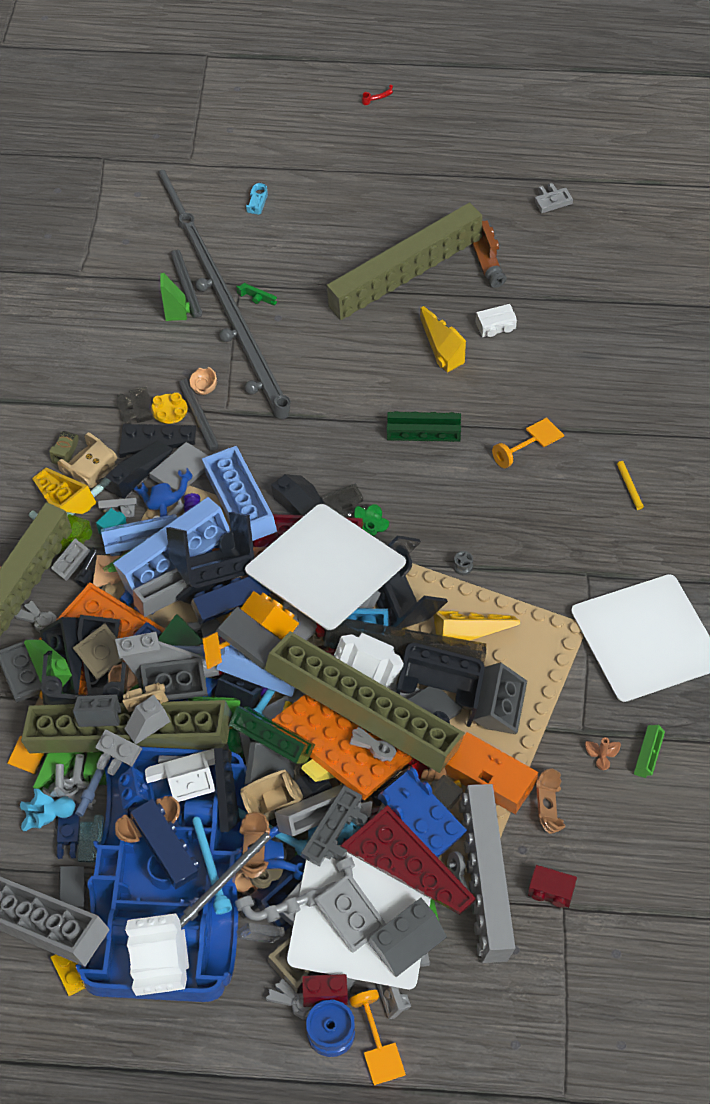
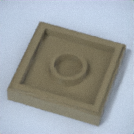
M103 624L73 647L97 680L108 673L114 665L116 666L123 661V658L119 659L115 643L117 638L106 624Z

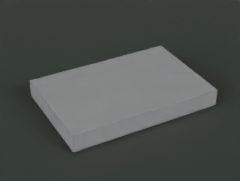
M186 442L149 473L150 478L159 484L168 483L171 486V490L175 492L179 489L182 479L178 471L181 470L185 474L187 472L186 468H188L193 475L192 479L187 483L188 487L205 472L202 458L208 455Z
M350 873L314 898V901L352 953L366 944L370 936L386 925Z

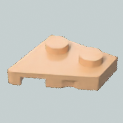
M97 555L93 580L95 586L101 587L108 583L113 585L121 580L118 572H104L103 570L105 566L121 556Z

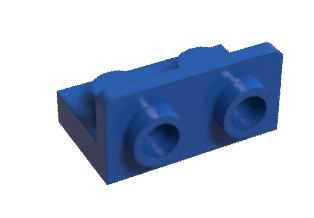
M130 767L118 779L122 807L127 810L134 802L141 806L151 799L155 801L152 782L147 783L146 776L141 771Z

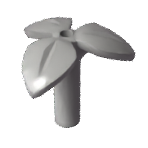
M76 754L74 769L70 773V779L64 777L65 786L73 787L75 784L78 789L88 788L90 781H82L84 779V771L82 769L84 755Z
M56 764L55 788L52 791L44 787L42 788V792L50 797H69L78 791V787L70 791L64 789V764Z

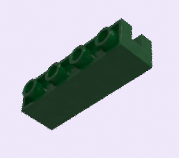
M387 412V441L461 442V413Z
M237 706L229 723V726L296 764L307 763L315 746L309 740L248 706H244V708Z

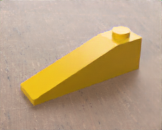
M422 306L420 308V319L435 355L436 362L440 368H443L448 373L465 363L466 340L452 326L448 328L445 326L446 322L444 320L438 321L434 313Z
M47 467L32 478L47 502L66 512L84 514L96 504L88 485Z
M438 611L433 615L437 639L445 646H454L455 643H464L520 624V620L511 615L488 614L487 617H484L482 614L470 612L468 616L459 614V611Z

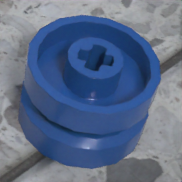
M324 1000L316 1004L309 1011L306 1019L307 1038L312 1049L326 1057H337L346 1053L353 1045L355 1039V1021L350 1008L336 1000Z

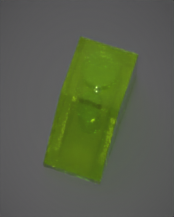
M68 514L72 532L67 539L63 538L61 540L62 548L59 553L64 552L75 538L82 544L85 543L86 539L89 540L91 538L92 529L88 520Z

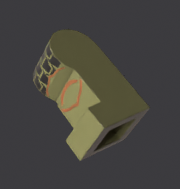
M66 431L61 432L59 440L49 451L52 463L58 464L59 459L57 457H62L67 463L70 462L78 445L79 437L77 434Z

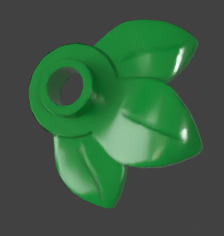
M377 504L369 506L367 510L356 506L354 518L363 519L362 529L375 536L378 532L387 530L389 521L382 518V510Z

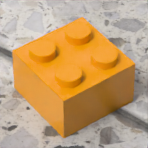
M253 591L241 607V610L281 640L290 631L294 632L299 625L293 619L295 615L287 609L283 611V606L273 599L270 602L272 599L262 592L259 595Z

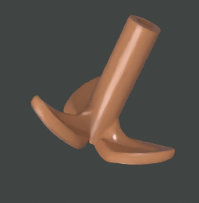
M604 737L601 740L600 746L595 742L586 741L585 748L591 757L599 756L595 762L596 766L600 770H607L610 767V761L606 756L615 757L620 750V742L609 743V739Z

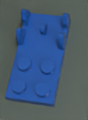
M410 767L401 777L378 795V799L385 806L388 805L438 858L466 834L467 830L434 796L430 784L425 781L421 782L416 769Z

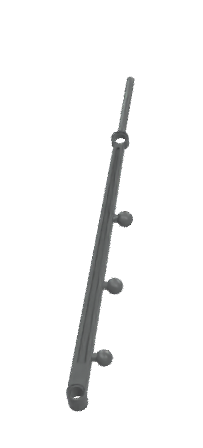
M160 170L159 175L180 215L179 226L185 229L209 280L199 278L195 284L196 288L204 292L208 287H213L233 330L229 328L222 329L219 334L220 339L224 342H229L233 337L237 336L258 382L248 381L245 384V391L248 394H255L258 389H262L274 416L278 419L287 418L290 413V398L283 395L194 225V216L191 213H186L165 170ZM184 219H188V220H190L191 222H189V223H184L183 220H184Z

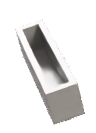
M175 568L133 589L134 605L143 617H146L178 601L176 596L189 586Z
M338 785L276 811L275 816L279 832L295 836L318 826L345 785Z

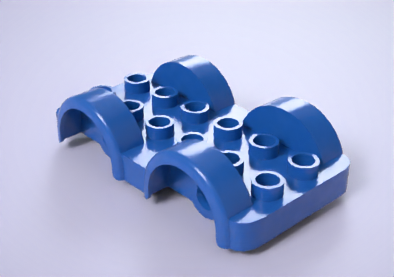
M141 747L142 750L132 767L145 774L146 768L158 764L159 755L189 756L206 750ZM231 752V765L238 808L247 812L240 793V789L247 786L245 784L247 766L240 755ZM111 757L104 768L107 780L105 826L100 844L98 841H93L97 852L94 876H91L88 880L91 913L98 915L110 930L87 965L84 967L76 964L77 972L85 989L95 996L193 1002L216 1000L223 994L225 986H228L235 965L238 934V910L235 905V901L238 900L235 885L236 874L222 887L224 896L230 899L232 910L225 914L217 915L213 907L214 896L198 912V916L193 921L190 920L182 928L185 929L189 968L186 969V986L183 990L140 996L135 995L132 990L134 979L130 974L131 962L127 947L129 936L125 929L127 921L131 919L175 913L180 918L184 914L183 911L188 906H192L212 886L192 822L194 817L201 819L218 878L243 855L244 835L240 833L243 819L240 818V822L229 832H220L215 764L209 766L215 792L179 802L180 815L174 823L177 830L175 834L179 840L181 838L184 840L188 847L186 852L190 858L194 857L199 868L198 877L175 890L143 837H140L138 842L128 843L116 836V821L122 818L123 815H128L131 818L130 812L139 806L134 802L127 810L122 807L118 779L131 766L122 762L116 774L112 776L107 773L111 761L115 759ZM168 778L152 782L155 802L164 796H172Z

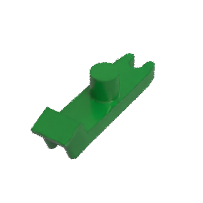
M246 283L236 286L237 293L241 297L245 294L252 296V301L255 304L264 301L275 306L277 303L275 301L277 299L276 296Z

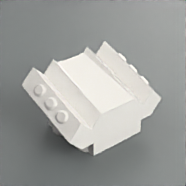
M361 633L359 637L352 634L341 636L334 657L392 691L404 664L400 656L394 653L393 646L364 633Z
M177 914L128 920L125 931L129 936L127 947L131 962L130 974L134 979L132 990L135 995L140 996L185 989L187 981L186 969L189 968L185 929H181V923Z

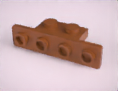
M488 220L482 221V238L472 244L485 275L490 267L499 266L496 258L499 243L497 239H494L493 227L489 226Z

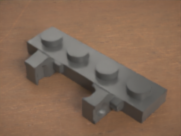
M343 786L301 852L302 858L320 867L325 857L329 860L332 857L338 861L346 857L347 850L337 845V838L346 824L350 825L353 822L355 825L363 827L367 823L368 816L361 813V808L358 807L362 800L361 794Z

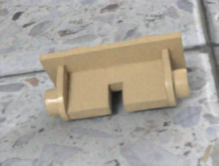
M158 682L145 686L146 693L144 694L141 688L127 691L126 694H123V703L128 712L134 711L137 705L152 695L157 698L160 704L167 702L168 698L164 693V684H159Z

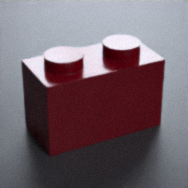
M536 865L529 886L528 896H531L536 901L551 902L556 907L569 908L577 877Z
M347 974L302 976L303 1007H314L324 1000H336L348 1005Z

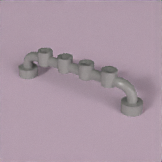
M352 857L336 863L339 872H344V876L350 873L353 877L352 868L355 867ZM332 882L317 890H311L299 897L290 898L278 905L269 906L260 912H254L251 909L254 905L251 896L235 901L237 910L243 911L249 919L258 921L267 918L268 923L280 919L279 913L284 911L291 915L301 910L300 905L308 903L309 907L317 905L314 898L336 882Z

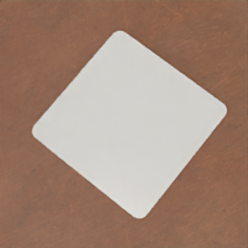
M319 504L245 567V571L249 576L323 628L333 630L406 564V559L327 505Z
M673 575L661 576L575 604L571 609L573 617L617 699L622 702H627L710 674V636L678 580Z
M349 853L344 858L352 857L355 867L352 868L354 880L386 924L421 897L430 906L431 899ZM325 857L319 867L306 860L299 896L311 890L320 889L332 882H337L344 877V872H339L336 865L339 861L332 857L330 860ZM308 903L300 905L301 910L295 915L287 962L291 967L329 975L347 974V978L407 990L413 989L416 986L421 959L398 977H395L370 946L369 941L352 953L318 905L309 907Z

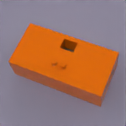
M468 732L464 735L458 751L445 766L446 774L455 780H459L465 786L493 784L495 803L515 815L534 788L538 777L536 770Z

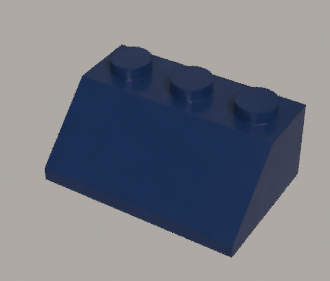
M296 855L289 863L295 865L303 863L305 865L306 859ZM283 869L282 875L278 880L271 881L267 888H258L251 896L257 903L259 910L262 911L269 906L282 903L302 880L295 879L293 871ZM281 916L280 919L272 922L282 933L291 926Z

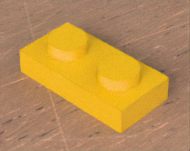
M56 954L51 956V960L68 996L85 989L76 969L77 963Z

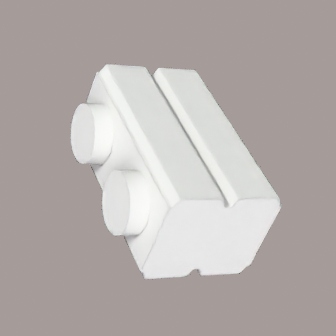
M510 304L476 312V325L482 337H493L497 333H508L516 329L517 319Z

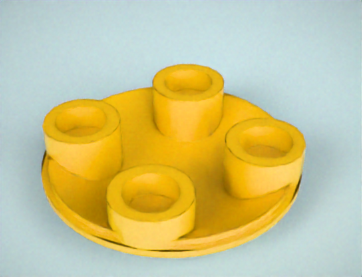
M179 393L155 396L151 405V412L154 418L166 424L181 421L186 416L188 410L187 403Z

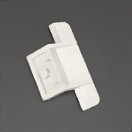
M214 748L146 768L145 776L147 783L168 778L172 797L178 802L215 792L209 766L215 764Z

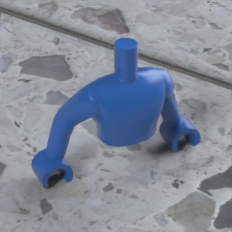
M186 468L187 472L185 474L179 470L178 474L182 479L179 489L175 492L171 490V486L168 483L153 486L150 497L147 494L148 488L144 483H142L140 489L136 486L134 490L139 496H142L149 510H160V517L167 516V507L175 504L184 496L187 483L192 479L193 475L188 468Z
M278 825L270 828L269 835L272 839L281 833L278 830ZM270 839L265 844L264 861L269 862L266 869L278 868L293 871L295 879L302 880L305 865L303 863L295 865L284 861L283 843Z

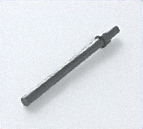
M267 832L192 906H188L183 911L184 914L179 918L181 929L190 920L193 921L198 916V912L271 839Z

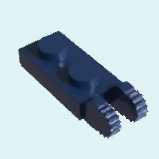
M75 803L76 807L71 816L67 818L58 817V859H63L64 845H70V857L76 858L77 845H79L80 816L75 812L80 803Z

